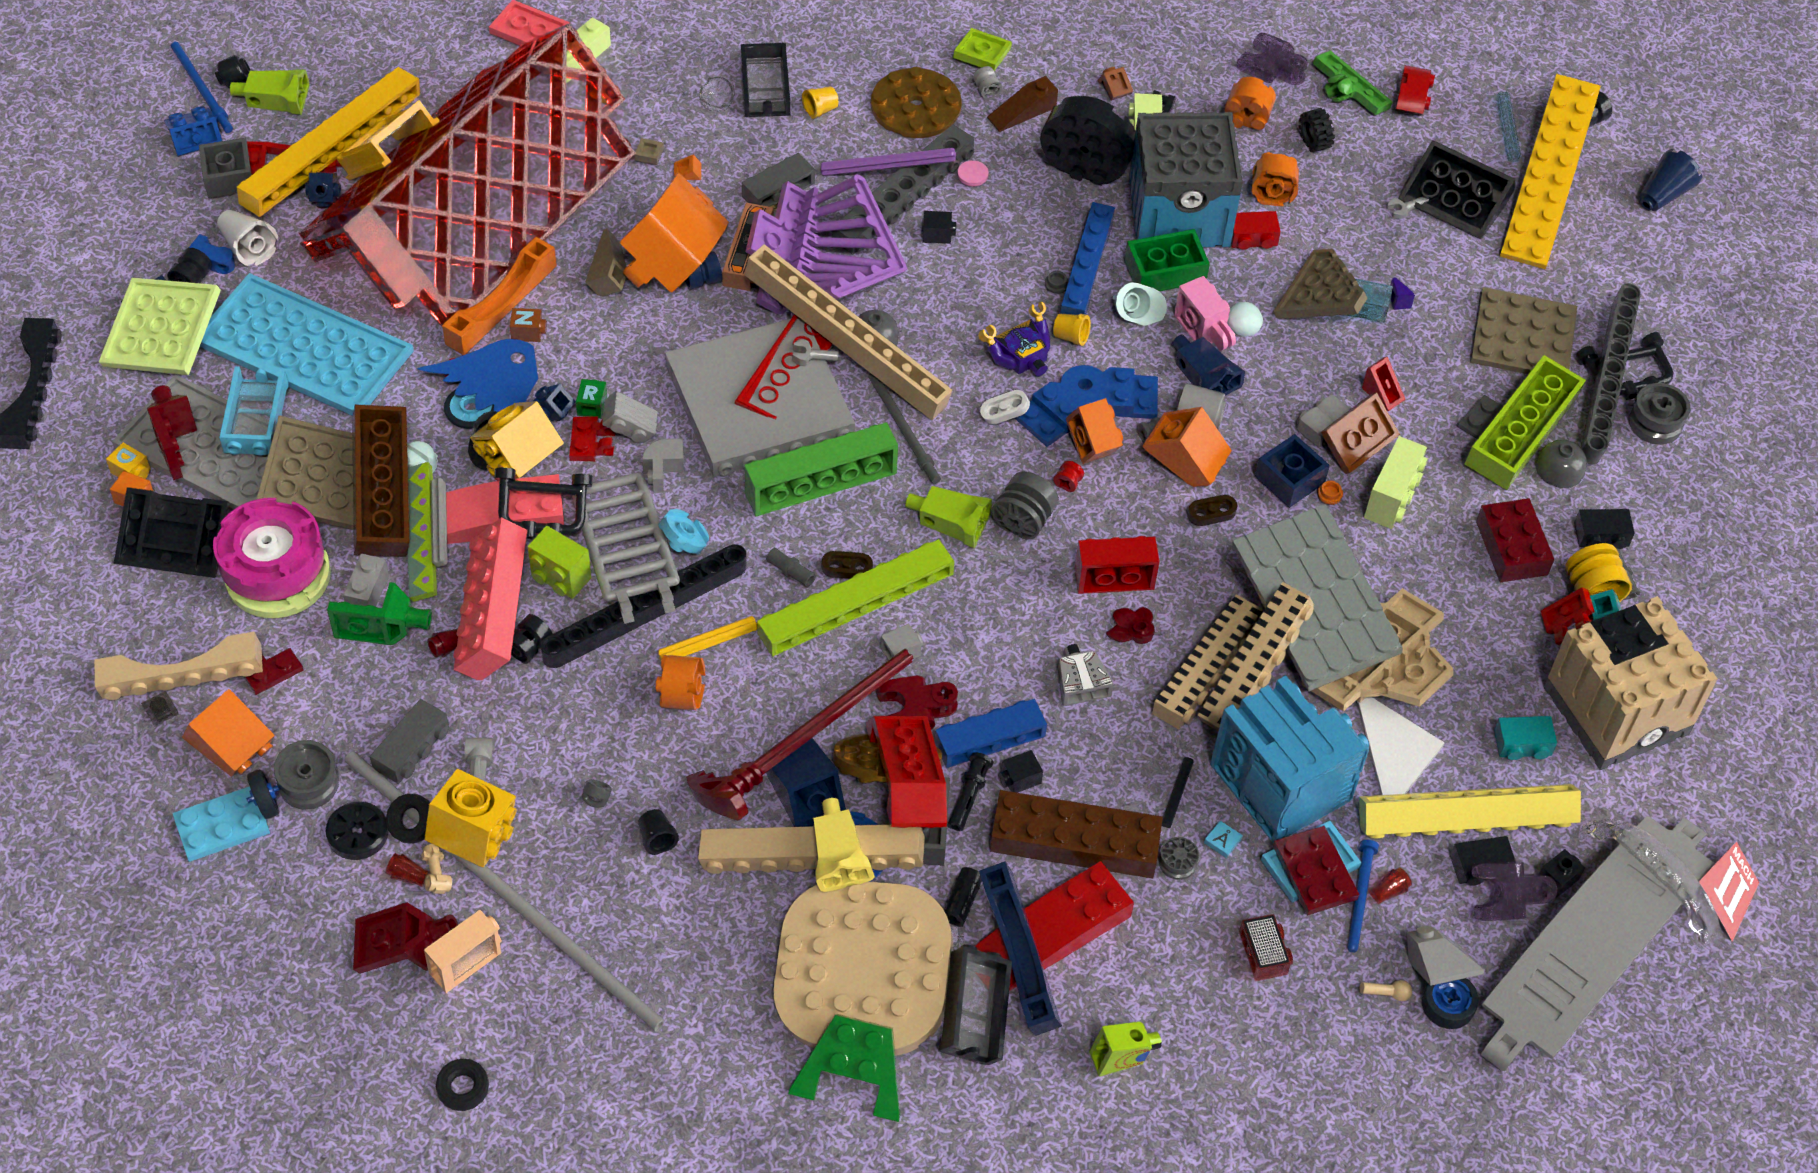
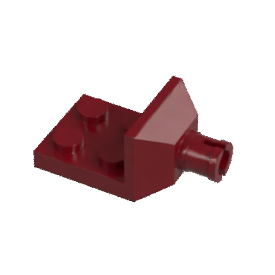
M162 385L152 390L151 396L155 402L147 408L156 440L174 481L183 477L180 467L185 466L176 438L197 431V427L187 395L172 396L170 387Z
M408 902L356 918L353 970L361 974L408 959L427 971L428 967L424 949L458 926V922L451 914L437 920L433 919Z

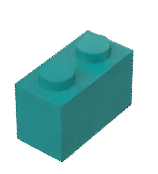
M1551 716L1498 718L1494 728L1499 758L1508 757L1510 760H1518L1522 757L1534 756L1536 759H1545L1552 756L1557 745Z

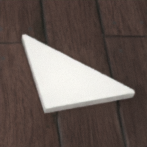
M1366 697L1361 703L1357 701L1363 729L1369 742V752L1374 765L1380 795L1406 794L1443 748L1444 742L1372 697Z

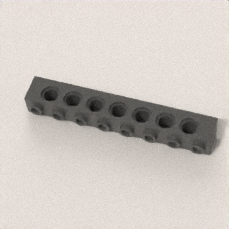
M952 124L922 151L954 148L956 152V160L954 162L902 167L872 192L887 226L890 223L894 224L905 210H911L914 203L920 197L925 198L934 185H940L949 172H955L963 160H969L974 153L973 136ZM857 205L840 220L865 218L867 214L862 206ZM869 226L832 231V238L872 239L877 237L874 229ZM865 248L843 249L854 255L858 250H864Z

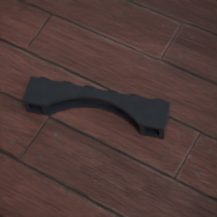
M24 318L19 337L24 351L30 357V375L19 397L6 410L0 413V448L30 449L31 442L36 441V422L41 421L42 418L41 402L47 399L46 382H50L52 379L51 363L56 362L57 352L55 347L56 344H60L62 338L61 330L57 329L54 319Z

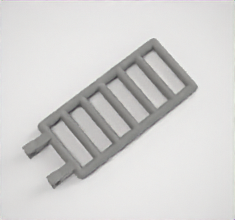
M641 472L592 483V487L587 488V495L634 483L637 484L638 490L587 502L586 519L582 527L603 599L606 602L618 601L624 624L634 622L632 605L628 597L658 590L665 614L674 612V599L669 587L676 586L680 582L664 532L658 526L660 520L645 476ZM571 495L576 510V495ZM642 500L644 505L642 508L589 520L587 514ZM648 517L650 522L648 525L595 537L593 533L595 529ZM654 534L656 540L655 542L600 555L598 549L601 546ZM658 551L662 558L606 572L604 567L605 564ZM662 569L666 570L668 576L612 590L610 582Z

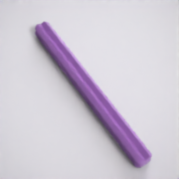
M954 148L822 162L821 173L823 176L954 162L956 160V152Z

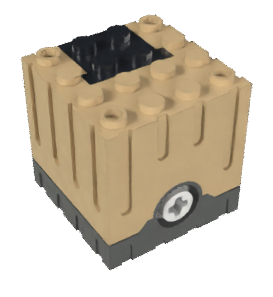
M1658 596L1651 598L1648 603L1644 604V602L1586 623L1580 629L1576 630V628L1568 630L1544 685L1545 691L1552 697L1560 713L1565 716L1567 723L1575 735L1580 738L1590 757H1593L1599 770L1628 760L1635 755L1643 754L1657 746L1660 747L1675 741L1679 737L1682 738L1689 735L1718 680L1713 671L1710 672L1708 670V665L1699 652L1694 651L1693 644L1684 631L1678 629V623L1668 609L1665 610L1663 608V603Z

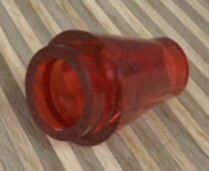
M394 853L385 871L386 874L390 875V879L416 884L421 887L425 884L424 880L430 873L403 853L401 855Z
M1398 867L1396 870L1391 869L1369 893L1377 904H1381L1386 900L1408 892V888L1412 886V881L1408 874L1401 867Z

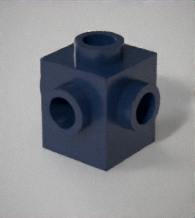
M309 173V182H306L305 193L306 196H309V202H316V206L330 207L331 202H337V197L341 196V184L337 183V173Z
M561 384L541 387L535 393L536 398L533 400L539 403L550 422L554 420L560 421L566 417L569 409L576 402Z

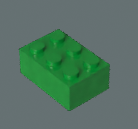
M1195 229L1127 241L1124 261L1133 283H1139L1158 291L1179 288L1180 285L1202 276L1206 279L1208 277L1210 263Z

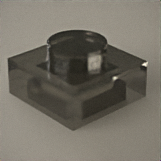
M166 691L141 703L153 726L179 715L177 708Z

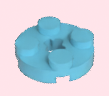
M671 509L658 523L659 528L670 540V547L677 552L684 550L688 553L700 554L709 541L707 530L697 519L694 522L688 519L689 513L679 509Z

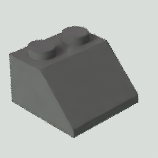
M246 137L199 145L202 177L208 198L232 195L237 190V186L251 176Z

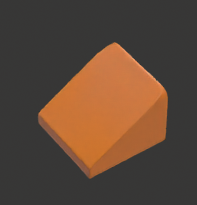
M694 154L674 162V176L680 173L686 180H701V162Z

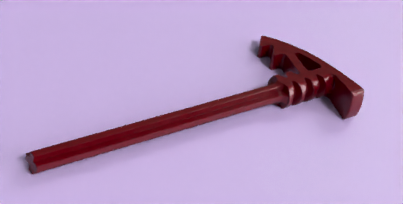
M903 649L754 762H744L741 764V768L731 772L732 775L715 777L713 772L706 774L704 770L688 775L686 777L687 783L693 796L707 809L739 821L748 814V808L743 799L744 793L754 789V785L762 783L763 774L912 663L913 655L909 654L907 649Z

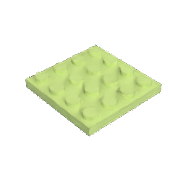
M131 278L99 363L103 367L189 375L220 294V288L212 284Z

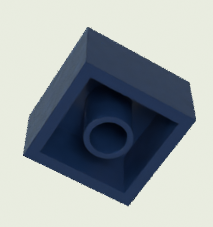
M1294 434L1258 459L1255 477L1290 508L1326 482L1330 465Z

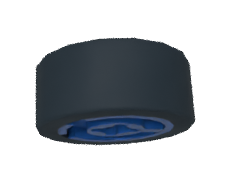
M1467 978L1431 986L1428 983L1423 993L1422 1007L1425 1015L1437 1026L1446 1029H1457L1471 1021L1478 1008L1479 997L1475 986ZM1448 998L1454 1000L1452 1001V1004L1448 1002Z

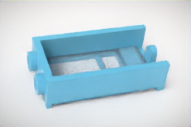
M235 366L219 437L224 453L235 455L255 454L259 456L269 454L278 417L282 415L286 390L289 385L285 368H280L278 380L273 381L268 380L266 371L263 369L256 370V380L243 379L240 367Z

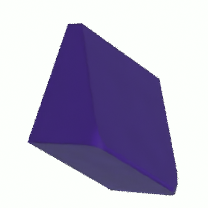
M1396 277L1392 278L1388 295L1393 309L1412 308L1415 297L1414 293Z

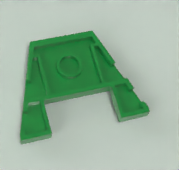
M836 1014L792 1084L788 1094L815 1100L822 1071L869 1082L880 1086L873 1116L899 1122L901 1114L898 1099L899 1091L896 1076L893 1028Z

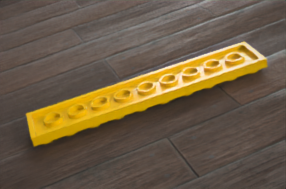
M1556 74L1500 257L1546 270L1601 85Z

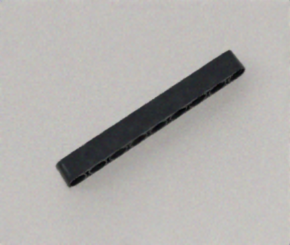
M738 544L729 545L677 571L680 582L676 586L669 587L673 595L675 609L744 574L747 569L745 548ZM658 590L628 597L632 605L634 622L624 624L617 601L546 637L541 642L543 663L549 668L561 667L664 615L665 611Z

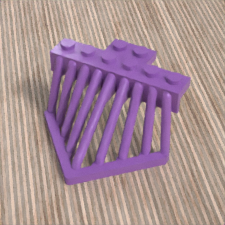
M858 174L819 194L816 187L806 192L787 181L782 184L775 217L761 209L754 212L746 252L752 255L765 244L836 300L897 276L907 270V265L865 178ZM852 187L856 191V196L822 207H815ZM856 205L862 206L867 214L865 218L828 222L813 220ZM869 226L874 229L878 238L820 237L814 233ZM814 247L879 248L885 252L888 259L878 260L823 253ZM813 261L827 262V263H835V264L815 263V262H813ZM808 272H820V273L809 274ZM759 287L757 304L775 314H782L789 310Z

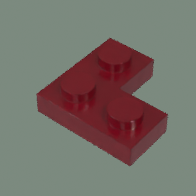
M288 648L267 660L262 654L263 672L243 677L255 695L304 671L291 648Z

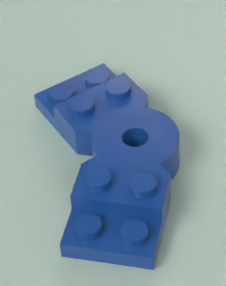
M1089 365L1075 366L1063 374L1061 382H1049L1033 393L1027 412L1015 417V419L1046 447L1070 431L1066 417L1080 406L1105 398L1108 404L1112 406L1117 417L1152 419L1158 415V376L1135 375L1134 368L1109 367L1102 372L1100 369Z

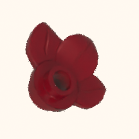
M1140 607L1136 611L1129 608H1119L1113 612V618L1117 625L1106 632L1110 639L1118 642H1127L1133 639L1138 644H1146L1152 640L1155 633L1152 623L1154 617L1148 608Z

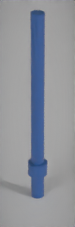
M173 42L171 44L172 50L211 109L217 123H220L226 133L232 132L233 126L228 120V114L223 107L218 105L179 42Z

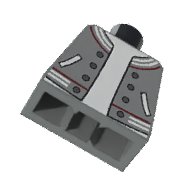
M1078 644L1068 645L1064 649L1066 657L1060 658L1058 664V677L1063 707L1111 697L1113 681L1097 653L1093 651L1081 653Z

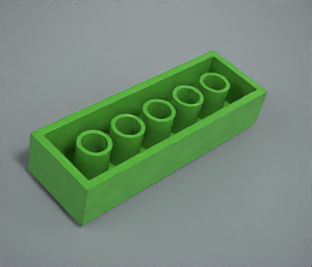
M886 422L872 425L869 428L856 432H849L836 438L825 439L816 444L802 446L786 453H778L766 459L752 461L744 465L745 495L755 517L895 475L897 474L898 443Z

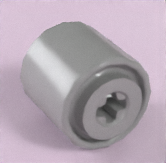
M1186 383L1177 410L1203 407L1219 430L1226 407V401H1224L1225 394Z

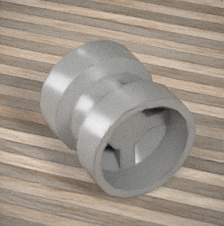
M982 67L974 73L973 80L984 98L988 97L987 95L994 96L1001 92L1002 84L996 78V73L992 67Z

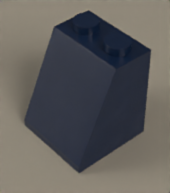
M813 738L766 772L794 827L814 826L813 818L824 816L822 802L828 798L838 799L840 810H846L838 769Z

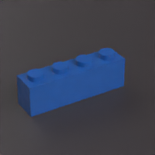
M1035 699L1022 700L1003 709H993L981 716L968 717L962 722L945 724L935 730L934 742L936 747L942 752V760L945 767L949 768L970 761L971 754L975 752L990 755L1046 736L1047 723Z

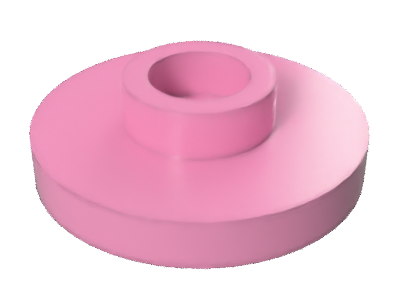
M966 161L958 168V178L965 185L980 186L988 179V168L979 161Z

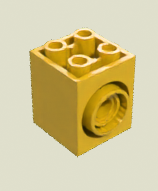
M537 401L514 403L500 410L489 419L488 424L470 437L474 443V450L484 458L488 464L487 469L489 473L494 477L495 468L503 467L515 469V478H520L564 444Z
M456 769L429 804L424 840L484 868L490 859L494 860L496 858L501 843L503 841L507 842L513 833L514 827L511 826V823L517 812V809L514 808L516 796L460 769Z

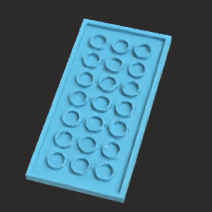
M251 273L243 279L211 316L201 341L202 344L200 345L201 348L254 372L257 369H263L266 371L267 378L274 381L278 380L280 368H285L289 388L352 416L355 404L370 405L414 352L413 345Z

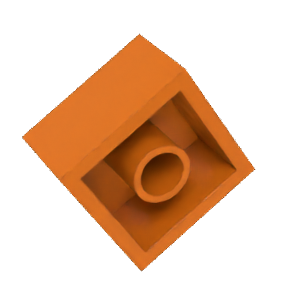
M1106 398L1080 406L1066 417L1073 441L1083 464L1110 456L1123 446L1122 432L1116 427L1114 410L1108 404Z

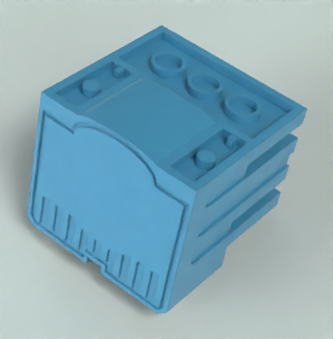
M1285 675L1277 680L1274 690L1267 685L1253 696L1249 695L1243 698L1239 709H1236L1233 704L1224 709L1210 765L1274 844L1275 840L1291 836L1353 799L1360 778V772L1363 770L1369 752V742L1364 734H1357L1353 730L1352 721L1346 713L1340 714L1336 708H1331L1318 715L1316 707L1312 703H1308L1301 694L1299 687L1292 683Z

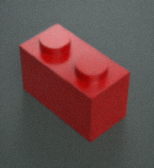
M1277 212L1237 213L1231 248L1246 250L1250 247L1269 249L1273 246H1278L1281 230Z

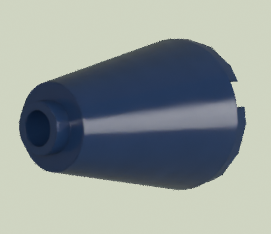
M1669 149L1662 155L1639 196L1641 206L1644 209L1657 211L1701 182L1702 174L1699 176L1697 171L1700 167L1691 156L1681 150L1678 153L1672 152L1674 149Z

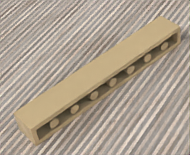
M855 825L862 852L868 857L872 869L884 870L886 868L899 867L909 870L914 867H923L925 836L921 827L899 828L891 827V825ZM815 827L702 829L698 860L702 868L712 874H719L723 871L748 873L749 871L762 870L772 873L777 870L801 872L804 869H816L818 852Z

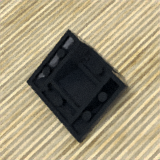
M127 487L113 564L215 578L218 564L213 550V540L222 528L220 523L227 516L229 502L208 498L200 500L164 495L151 490Z

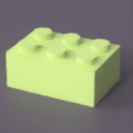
M1401 436L1398 437L1372 488L1364 516L1365 519L1390 529L1393 528L1395 522L1401 523L1406 511L1404 508L1406 505H1410L1415 493L1413 490L1419 486L1423 477L1421 472L1424 471L1428 458L1424 457L1427 450L1426 446Z

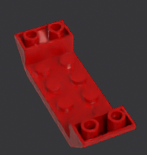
M873 716L866 722L869 741L877 742L889 788L887 813L891 827H946V781L928 717Z

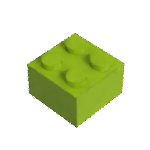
M546 526L527 546L533 579L539 584H548L558 595H566L573 599L591 579L589 550L549 526Z

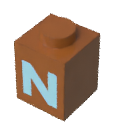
M512 308L510 320L511 339L541 342L542 334L547 332V320L542 318V310Z

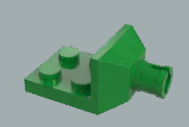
M389 582L382 608L373 605L362 606L348 602L329 601L327 608L334 638L383 645L396 644L407 636L409 628L412 627L429 630L432 621L431 609L412 607L410 598L393 582Z

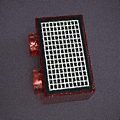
M1271 914L1242 920L1239 935L1255 981L1288 975L1290 966L1293 964V956L1290 948L1285 947L1283 941L1284 930L1280 923L1277 924L1275 915Z

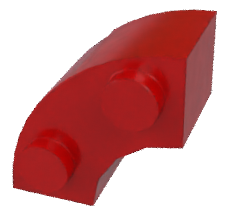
M1404 65L1396 109L1423 114L1424 110H1429L1431 97L1427 96L1428 89L1433 87L1435 75L1431 74V70Z

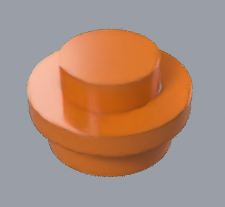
M1326 481L1319 487L1317 494L1323 503L1333 505L1342 500L1343 490L1339 483Z

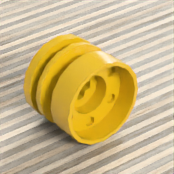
M1600 543L1587 546L1574 553L1565 564V570L1570 576L1571 583L1575 586V591L1583 587L1589 591L1591 596L1613 589L1618 596L1619 602H1621L1632 590V583L1627 571L1622 567L1623 562L1619 557V553L1611 544Z

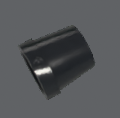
M649 810L639 818L638 825L643 838V846L649 854L658 855L672 850L677 845L679 835L661 810Z

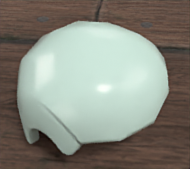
M1238 302L1230 308L1227 324L1237 335L1242 337L1253 336L1260 330L1263 324V317L1260 310L1253 303Z

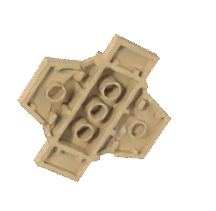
M1402 588L1388 602L1380 603L1383 607V612L1399 637V642L1403 647L1402 654L1311 691L1343 712L1356 700L1361 703L1366 697L1385 696L1420 707L1453 676L1452 666L1435 647H1430L1429 633L1444 620V613Z

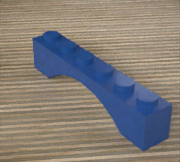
M1092 202L1063 298L1060 314L1087 315L1099 264L1113 226L1114 206Z

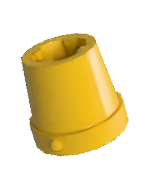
M831 86L817 89L811 88L804 90L802 93L803 107L812 119L818 118L822 114L838 107V96L835 89Z
M1058 314L1053 327L1054 337L1072 342L1075 345H1085L1090 333V317L1086 314Z

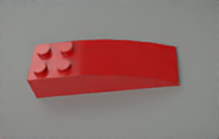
M1101 861L1025 908L1044 970L1131 917L1134 901ZM999 928L975 945L979 951L999 953L1002 958L1010 960ZM1012 968L1009 991L1017 987ZM974 972L989 992L990 977Z

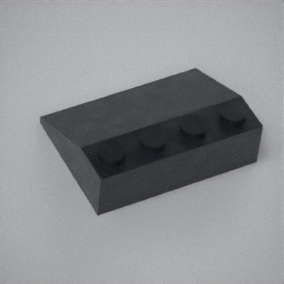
M1432 140L1398 199L1405 203L1425 197L1429 201L1424 202L1422 205L1415 202L1414 207L1482 239L1513 194L1515 178Z

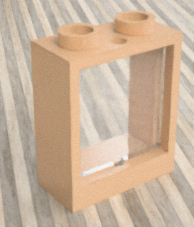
M478 910L424 949L429 974L445 993L501 954L500 943L502 940L498 935L499 925L492 916L486 917L481 910Z

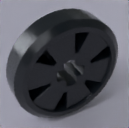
M360 801L347 803L339 807L331 814L326 824V837L330 848L338 856L349 860H361L376 854L384 846L388 838L384 813L377 806ZM354 827H356L357 829H360V828H361V829H362V832H361V833L352 832V828H354Z

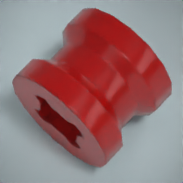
M1064 461L1060 466V471L1055 474L1053 481L1057 487L1068 492H1074L1078 482L1083 479L1085 473L1079 464L1073 461Z

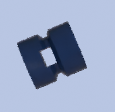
M710 252L703 263L685 280L689 290L700 288L703 286L704 281L708 285L722 282V270L716 253Z

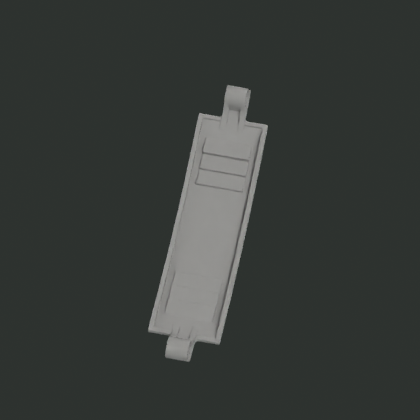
M1647 815L1580 887L1483 1002L1482 1006L1503 1022V1026L1484 1048L1481 1056L1504 1072L1514 1058L1520 1055L1527 1043L1534 1045L1549 1058L1553 1059L1644 948L1700 886L1699 880L1715 865L1713 861L1696 850L1698 844L1708 834L1685 817L1672 830H1668Z

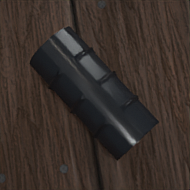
M963 867L944 908L949 924L963 927L982 883L979 871L970 867Z

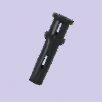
M975 752L970 756V766L968 771L963 773L962 776L963 787L947 824L950 829L959 832L964 830L977 793L986 784L985 777L987 771L992 768L994 762L983 753Z

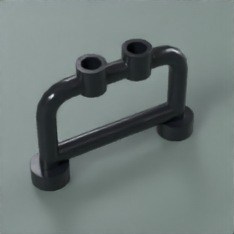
M1658 332L1650 333L1642 339L1644 347L1629 350L1627 360L1654 355L1664 375L1658 378L1649 376L1643 381L1635 383L1631 380L1624 382L1619 396L1624 395L1626 400L1635 399L1639 391L1646 385L1653 383L1669 384L1673 379L1674 372L1661 348L1664 341ZM1586 346L1576 353V357L1580 365L1586 364L1595 381L1600 356L1598 357L1593 346Z
M495 468L494 479L500 481L499 519L502 517L527 529L526 539H535L536 533H540L546 526L562 535H573L582 529L586 519L587 488L592 487V475L573 474L572 485L516 481L515 469ZM509 491L576 495L575 521L571 525L513 521L508 514Z

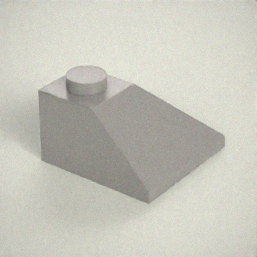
M1421 926L1414 931L1407 932L1410 964L1430 986L1484 974V969L1459 944L1435 927Z

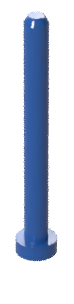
M1362 840L1359 845V851L1363 852L1357 883L1359 897L1354 902L1347 944L1348 951L1353 953L1359 948L1373 855H1376L1379 850V844L1373 840Z

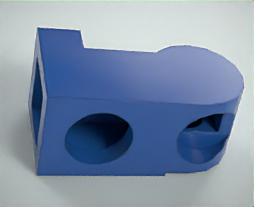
M199 234L189 247L196 248L209 257L212 262L211 271L219 274H228L235 268L231 249L209 244L208 237Z

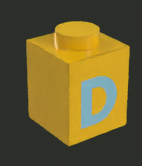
M124 442L106 458L110 473L117 477L123 471L146 479L151 470L147 456Z

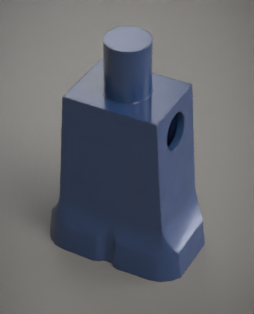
M1181 334L1174 339L1173 346L1178 350L1176 365L1192 385L1224 393L1225 396L1242 387L1245 371L1230 361L1204 337L1190 342Z

